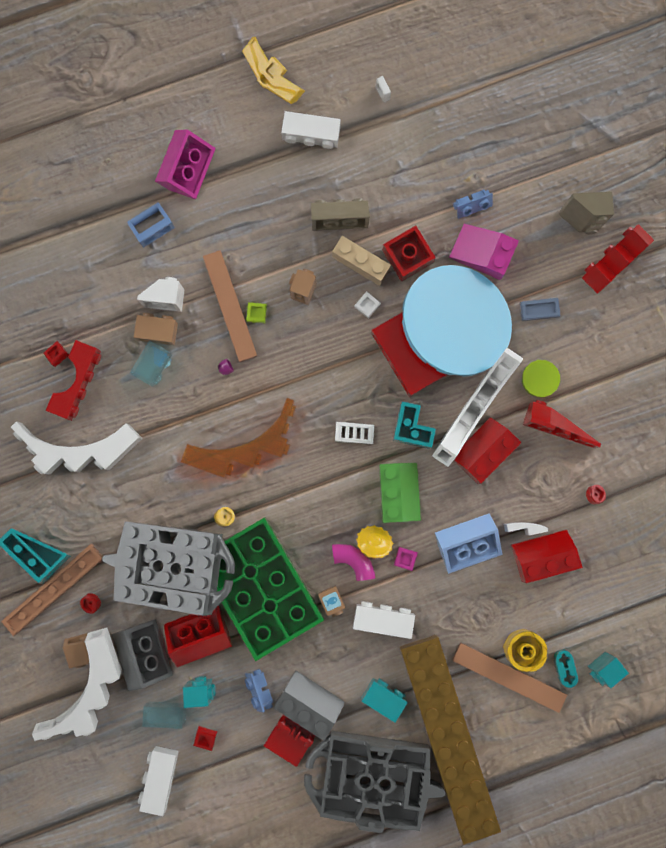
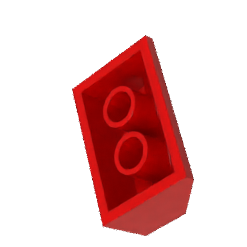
M490 417L464 443L453 461L477 484H482L522 442L506 427Z
M567 529L511 544L521 582L530 583L583 568L577 547Z
M219 605L213 610L212 615L189 614L164 624L168 655L176 667L232 647L229 631Z

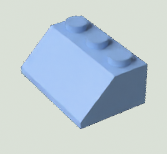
M490 514L435 532L437 544L448 574L503 555L498 529Z

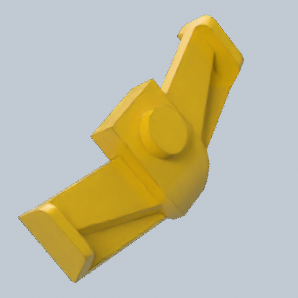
M253 36L242 50V53L254 72L257 82L263 88L268 89L289 104L297 102L305 90L283 77L287 69L275 57H271L268 61L257 38Z

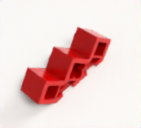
M639 224L634 229L630 226L622 234L624 238L616 246L611 244L603 252L605 256L597 264L592 262L584 270L586 274L582 279L597 294L654 241Z

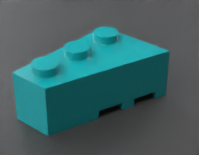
M12 528L0 538V546L36 582L42 585L71 557Z

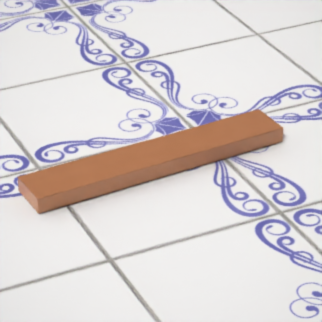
M221 250L204 255L203 259L239 362L257 357Z
M90 544L1 621L13 636L17 635L102 561L103 556L93 544Z
M461 642L452 661L560 713L567 694Z

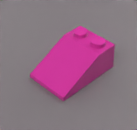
M464 224L449 258L501 280L519 240L503 233Z

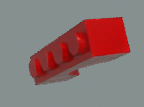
M75 340L68 356L76 368L75 381L66 391L53 393L45 411L70 421L77 416L80 400L85 398L87 392L85 390L86 386L93 379L94 367L101 360V351L99 349Z

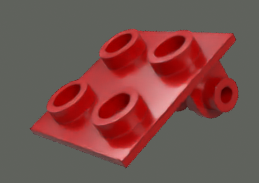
M282 714L263 746L297 767L307 749L313 744L316 735Z

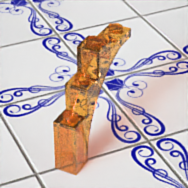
M286 398L280 417L266 432L256 439L241 446L220 450L204 449L187 444L181 462L227 478V475L231 476L234 468L232 461L255 468V465L259 466L262 459L260 451L283 458V455L287 456L291 445L288 444L289 440L282 436L287 434L290 424L287 423L290 416L293 417L297 406H294V400Z

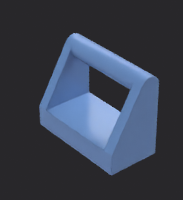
M159 202L127 221L143 248L175 228ZM160 211L164 219L139 234L134 226Z

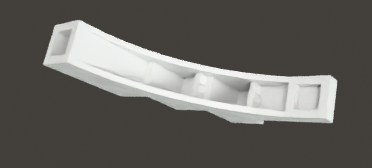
M508 348L505 349L492 368L483 377L475 392L445 433L432 455L434 458L449 467L489 405L522 362V357Z
M15 422L11 426L15 431L13 433L14 436L28 445L26 448L33 455L37 454L31 460L35 464L33 467L40 474L48 475L64 461V466L69 471L80 473L94 458L96 459L94 463L101 470L103 468L110 470L143 439L129 424H125L109 437L96 443L78 447H63L52 445L36 438L23 423Z
M108 628L89 632L85 639L90 668L88 683L83 693L60 716L37 723L32 733L34 741L40 739L47 740L54 735H64L72 730L76 737L81 735L88 736L95 732L98 720L94 709L99 710L107 706L110 695L106 683L110 684L117 681L122 670Z

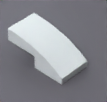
M515 522L503 524L505 532L524 529L525 535L548 532L547 527L533 523Z

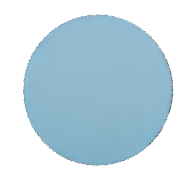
M456 265L436 267L421 275L412 284L405 296L402 307V325L405 336L417 356L424 363H428L436 368L437 371L447 375L473 376L491 368L505 349L508 348L512 333L510 310L499 289L479 272Z

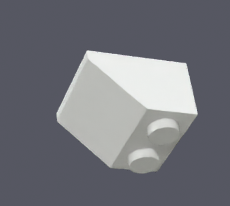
M165 277V280H157L139 294L137 300L144 308L182 312L184 288L176 278Z

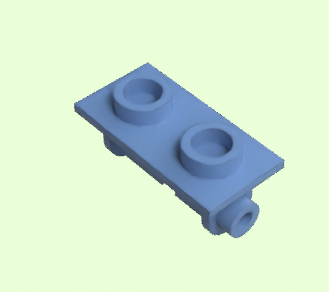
M483 189L471 194L473 199L471 201L468 196L456 199L453 207L455 210L457 209V218L467 217L492 207L493 194L489 190L485 191Z
M257 669L253 673H245V684L247 689L251 691L253 697L251 698V703L254 709H257L259 712H265L264 707L265 709L272 708L273 700L269 689L264 691L261 689L267 686L264 672Z

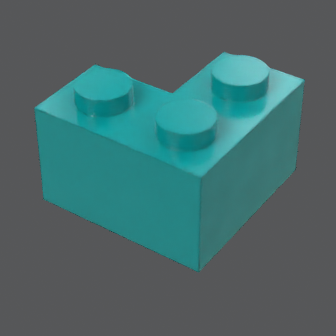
M401 402L392 441L427 449L432 448L436 429L417 425L421 405Z

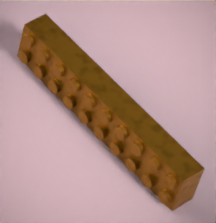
M433 635L399 646L463 845L501 833L439 637Z

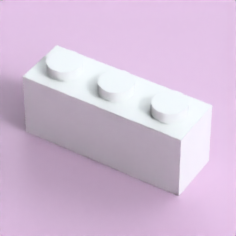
M285 111L281 132L282 140L292 144L300 142L307 146L321 145L326 149L337 148L341 119Z
M361 601V604H356L353 629L412 639L415 614L411 613L410 609L400 608L397 611L392 610V606L382 604L380 608L373 607V603Z
M156 746L152 752H149L147 757L149 769L148 772L145 771L142 780L145 788L144 792H140L138 804H141L140 812L163 816L166 812L179 751Z

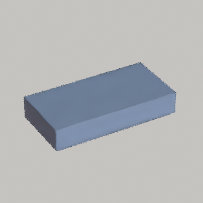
M558 298L520 302L522 321L558 318L561 316Z

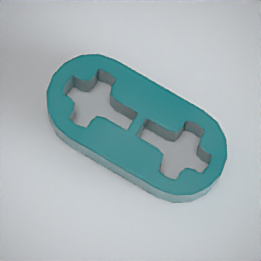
M560 649L554 654L558 678L562 685L572 688L578 683L574 659L570 652ZM562 654L568 657L565 660L566 667H564L563 662L559 661L562 658ZM566 670L568 671L569 675L573 676V678L570 679V683L564 680V678L567 677Z

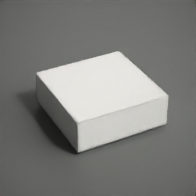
M381 76L376 80V89L382 101L386 102L390 100L391 91L384 77Z
M366 291L354 307L369 319L381 303Z

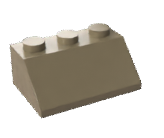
M612 192L573 193L559 211V215L578 232H585L588 235L595 234L614 215Z
M357 198L345 202V200L337 199L333 202L318 200L315 203H311L312 231L368 228L370 218L368 200L363 201V199Z

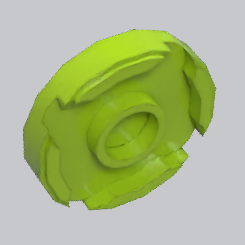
M536 360L524 368L521 382L528 394L544 398L552 395L558 389L560 373L553 363L547 360Z

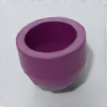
M227 358L218 364L219 373L222 375L234 372L232 364Z

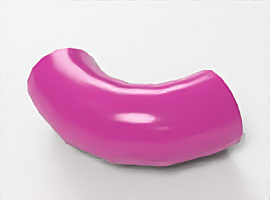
M347 544L332 545L334 564L344 563L351 566L355 572L356 581L375 579L371 560L360 549Z

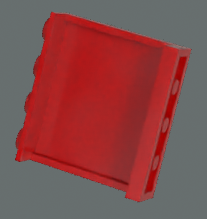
M403 312L372 329L371 335L410 398L447 374L437 371L436 368L428 363H424L413 351L403 330Z

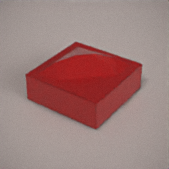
M58 341L43 353L54 367L58 366L69 356L68 352Z
M199 726L193 746L212 751L218 731Z

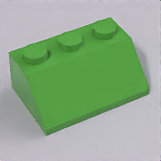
M417 463L380 464L382 523L421 521Z

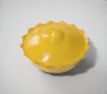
M367 525L366 528H361V531L357 533V547L365 556L373 559L383 558L392 551V545L394 544L392 536L382 527Z

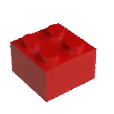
M416 225L383 244L382 248L383 253L401 282L433 264L436 258Z

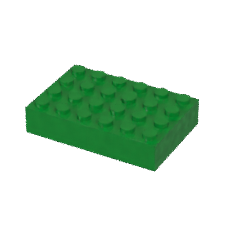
M266 517L224 541L233 557L235 572L234 574L226 573V562L221 559L217 592L223 589L225 580L233 581L231 592L222 601V604L255 662L324 621V616Z

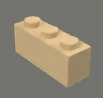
M341 236L332 251V258L379 286L390 271V264L344 236Z

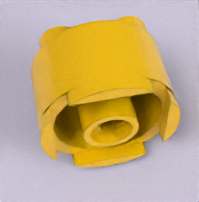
M519 629L512 632L503 645L507 660L520 671H537L546 662L547 645L539 635L530 630ZM524 647L527 648V651H528L527 654L523 653V652H524V651H523V648H524Z

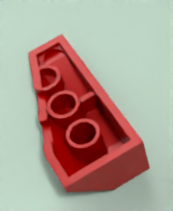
M536 400L529 403L523 422L524 426L594 449L601 447L600 442L552 407L546 406V402Z

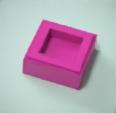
M399 547L394 566L413 571L418 552Z

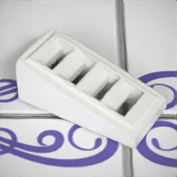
M336 422L335 442L373 444L374 425ZM342 427H346L345 438L341 437ZM349 428H353V438H349ZM357 428H361L360 439H356ZM365 429H368V440L364 439Z

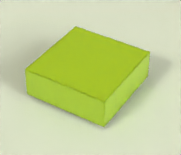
M248 302L246 322L265 324L267 304Z

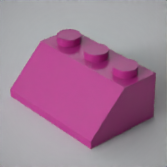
M188 129L175 130L155 182L170 191L196 199L216 148Z

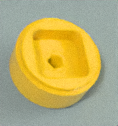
M222 507L216 511L214 519L219 526L227 527L234 522L235 514L232 509Z

